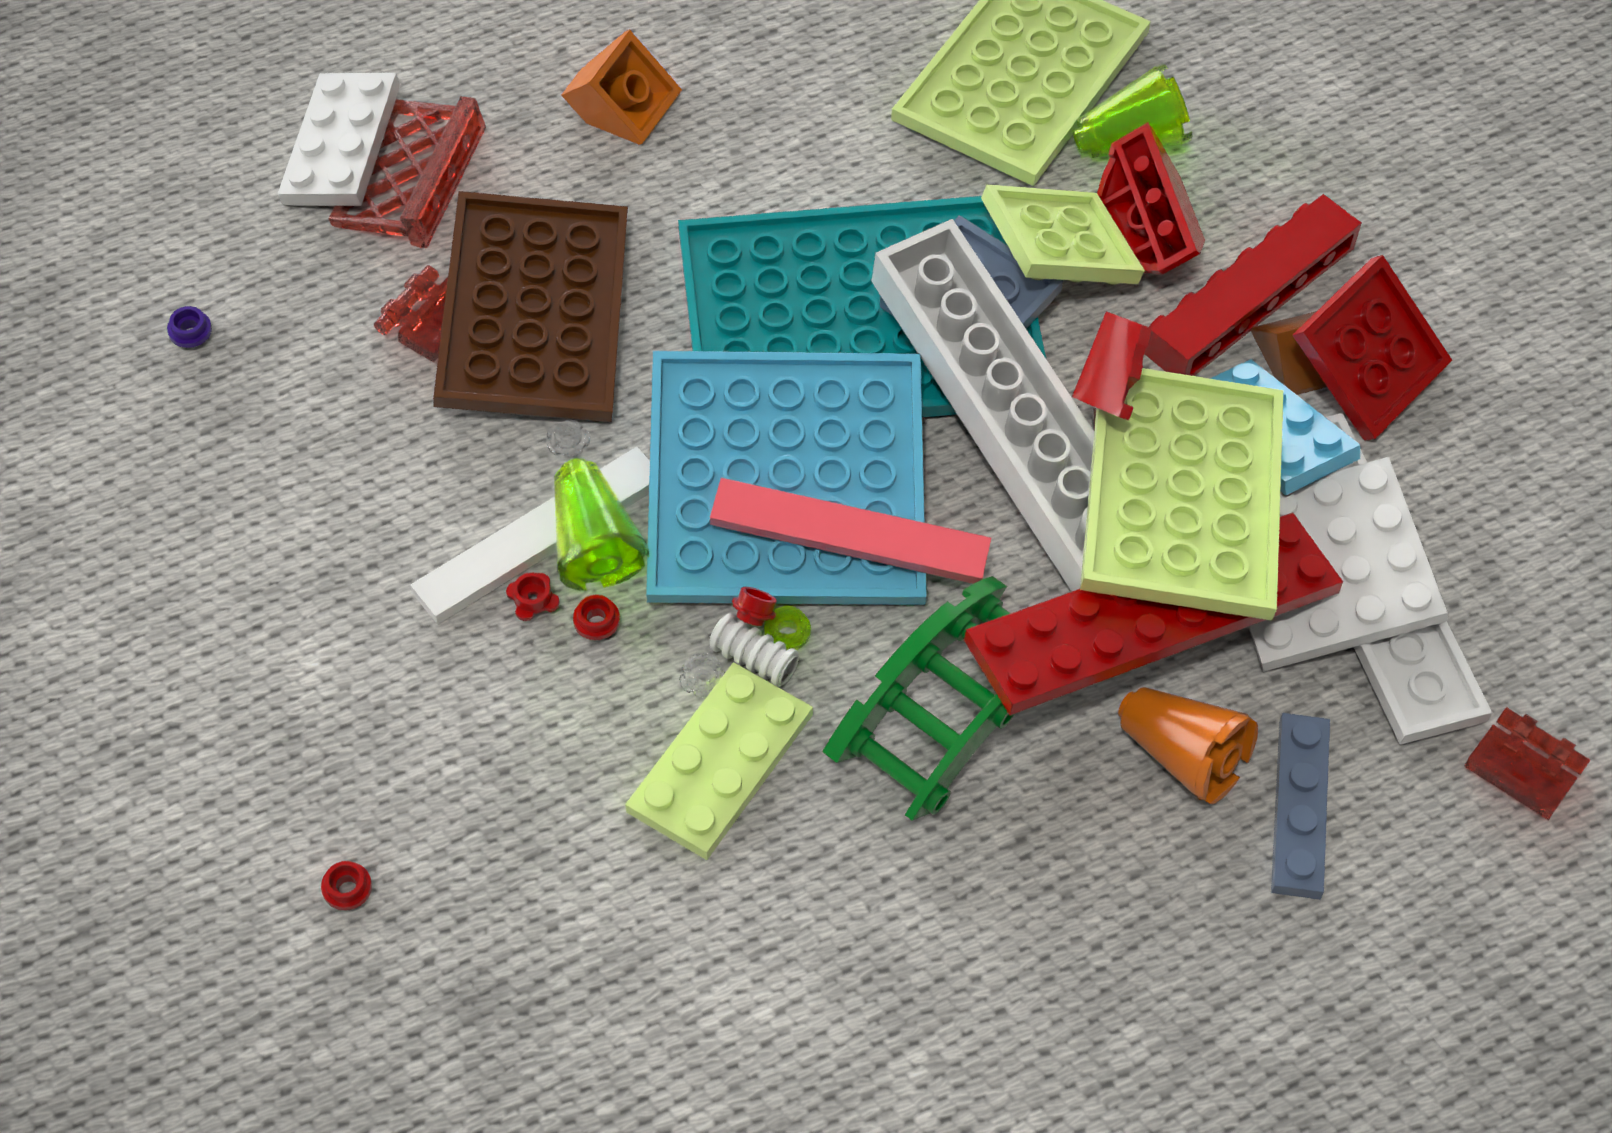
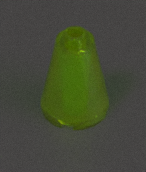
M1165 64L1153 67L1078 118V128L1072 130V134L1079 152L1087 151L1090 158L1109 156L1111 143L1147 122L1152 126L1163 147L1190 142L1193 137L1192 131L1185 134L1183 124L1190 122L1184 98L1175 78L1165 79L1162 74L1169 68Z
M575 458L565 462L554 476L557 572L560 581L568 588L588 591L586 583L601 581L603 588L629 580L645 567L643 558L645 555L649 557L646 541L596 463L582 458Z

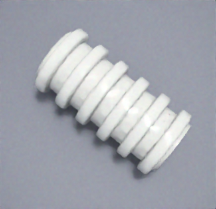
M732 613L723 616L718 621L710 636L711 650L714 652L722 650L723 657L726 659L734 657V663L740 666L746 664L747 670L752 673L758 671L759 677L764 680L771 679V683L777 687H781L788 682L799 661V652L793 648L786 650V644L781 641L774 643V638L771 635L766 634L762 636L760 629L757 627L750 629V624L743 621L738 622L737 616ZM785 674H788L786 679L782 681L783 676Z

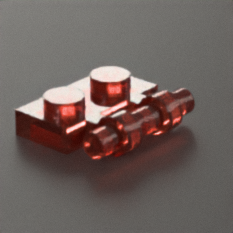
M427 265L419 274L414 273L404 283V291L396 299L387 301L381 308L382 315L373 325L383 335H387L394 326H402L398 331V342L434 363L439 355L448 277L440 285H437L434 282L439 278V273L435 268ZM426 300L417 311L411 309L417 301Z
M1506 707L1496 723L1509 730L1511 734L1509 735L1497 726L1492 725L1468 757L1464 767L1549 821L1577 780L1576 776L1562 768L1563 765L1581 776L1591 759L1576 751L1575 747L1577 745L1563 737L1560 741L1536 726L1539 721L1528 714L1522 717ZM1528 742L1550 757L1547 759L1524 743Z

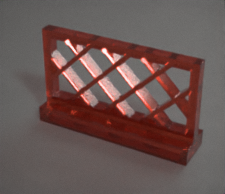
M461 96L456 106L396 99L380 149L397 141L400 148L382 157L377 156L371 175L382 171L385 178L367 186L363 202L366 201L370 208L357 215L347 214L349 209L354 206H335L328 218L331 225L343 229L407 236L411 246L428 248L486 129L476 98ZM398 114L415 116L414 119L396 128L393 125ZM440 119L449 120L447 125L433 132L428 126ZM423 128L426 133L425 136L405 144L402 138ZM434 145L435 149L432 155L418 162L413 156L414 154ZM406 158L412 164L393 174H390L387 170L388 167ZM419 175L420 179L416 186L401 192L398 187L399 184ZM391 188L394 190L395 196L377 205L371 200V198ZM404 206L400 221L383 219V215Z

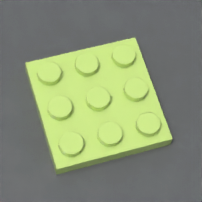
M986 185L981 199L1026 278L1035 280H1069L1072 282H1106L1113 285L1119 283H1139L1145 270L1097 193Z

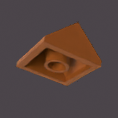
M1315 312L1255 326L1251 329V333L1274 378L1296 395L1327 387L1293 337V334Z

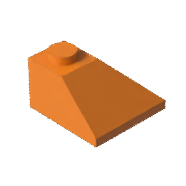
M629 29L582 67L561 96L586 124L640 145L643 144L682 89Z

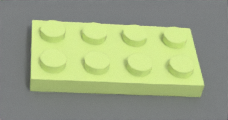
M733 662L625 804L626 813L708 860L811 719L813 707Z

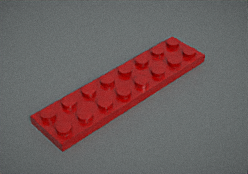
M1293 512L1281 516L1279 520L1277 610L1274 617L1337 594L1343 584L1341 577ZM1077 589L966 629L964 641L1009 715H1013L1265 621L1266 619Z

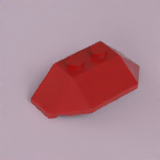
M1147 122L1111 143L1108 154L1110 159L1102 174L1097 194L1145 270L1144 273L1163 275L1201 254L1205 238L1181 176L1152 126Z

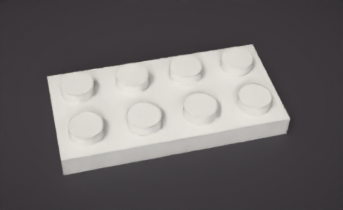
M396 73L319 74L278 191L282 205H362L401 85Z

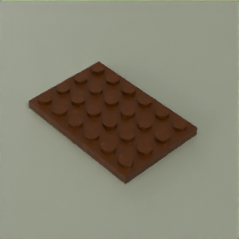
M458 191L433 407L612 422L628 206Z

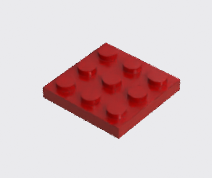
M1383 255L1371 258L1293 334V337L1364 441L1376 439L1452 361V358Z

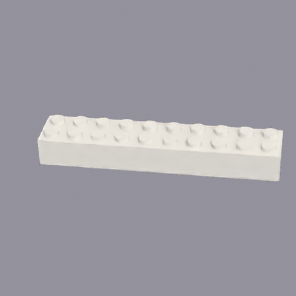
M953 219L876 252L871 280L917 353L920 354L924 364L1070 590L1080 589L1094 430Z

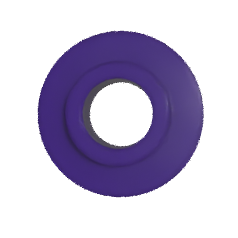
M185 306L175 310L171 314L167 325V333L170 340L175 345L183 348H192L203 344L212 332L209 317L193 306Z

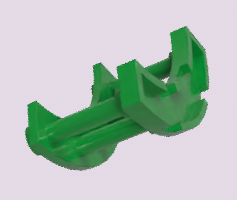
M993 576L982 579L965 588L962 595L966 599L958 605L954 606L947 601L902 643L876 673L875 677L881 681L880 685L865 704L856 699L822 751L836 763L864 756L916 795L905 813V816L912 821L930 813L935 815L943 808L951 795V791L948 790L949 786L968 760L996 727L1003 729L1015 715H1009L997 694H993L941 656L942 651L954 641H961L965 638L966 629L1010 614V612L1002 607L1003 602L1000 600L1007 586ZM931 671L982 709L961 735L906 695L907 687L921 672L928 673ZM895 710L948 750L928 779L924 778L875 741L876 735L873 732L887 712L891 713Z

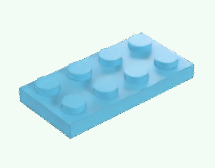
M1250 359L1210 378L1283 390L1280 491L1284 495H1288L1360 459V444L1253 360Z

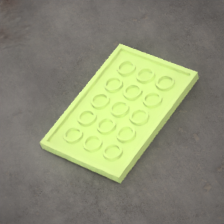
M979 0L894 105L891 120L1034 186L1147 36L1151 21L1103 0Z
M1143 368L1140 380L1129 389L1124 401L1125 404L1133 407L1129 421L1096 408L1080 590L1273 620L1277 610L1283 390Z

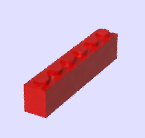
M1324 194L1311 204L1304 203L1295 211L1288 222L1282 226H1274L1261 243L1253 249L1251 247L1244 249L1230 267L1224 271L1222 269L1216 271L1203 288L1196 293L1190 292L1186 294L1179 302L1177 308L1167 316H1158L1149 326V328H1152L1145 355L1165 372L1195 376L1248 334L1252 327L1262 323L1350 253L1355 247L1362 222Z

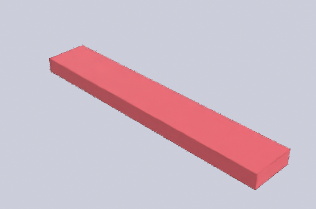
M725 478L720 479L710 515V525L972 584L983 578L991 543V537Z

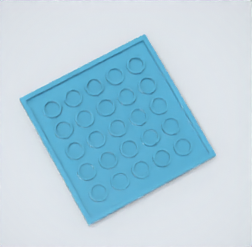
M653 351L647 603H732L733 598L739 596L742 587H753L775 597L777 600L776 604L925 605L926 573L710 525V515L721 478L925 523L920 354Z

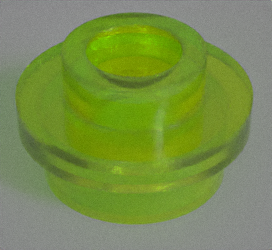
M782 606L773 611L776 613L775 619L765 621L764 635H771L774 638V643L781 641L786 644V650L791 648L798 650L808 642L811 634V624L807 616L800 609L793 606ZM790 627L796 632L785 634L779 631L782 628Z

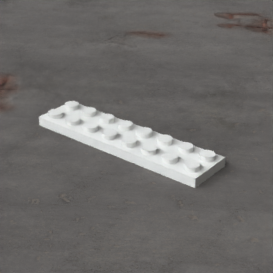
M1343 413L1326 417L1356 441ZM1361 449L1359 460L1339 470L1367 463ZM1447 621L1354 647L1400 745L1488 722L1492 711Z

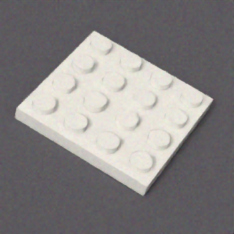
M1389 457L1333 472L1288 495H1284L1280 491V517L1292 512L1296 515L1341 577L1343 584L1337 594L1275 616L1273 620H1265L1248 627L1263 672L1436 625L1448 620V612Z

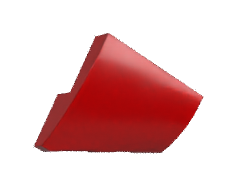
M1106 311L1072 397L1129 421L1133 407L1125 404L1124 401L1129 389L1140 380L1143 358L1148 347L1152 328Z

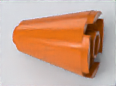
M1142 687L1136 692H1129L1122 700L1118 710V715L1121 717V728L1199 800H1204L1209 804H1215L1223 799L1235 786L1240 777L1232 772L1235 770L1240 759L1249 763L1258 738L1257 722L1245 713Z

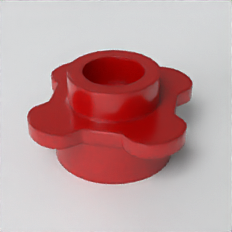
M531 572L523 574L515 582L510 583L506 589L507 597L513 600L517 607L515 610L516 617L523 621H529L535 614L543 611L553 612L560 604L559 597L553 594L550 589L549 576L544 573ZM531 594L537 595L536 599H529L528 597Z

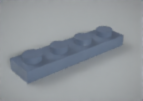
M1282 713L1279 721L1271 893L1321 900L1324 893L1330 719Z

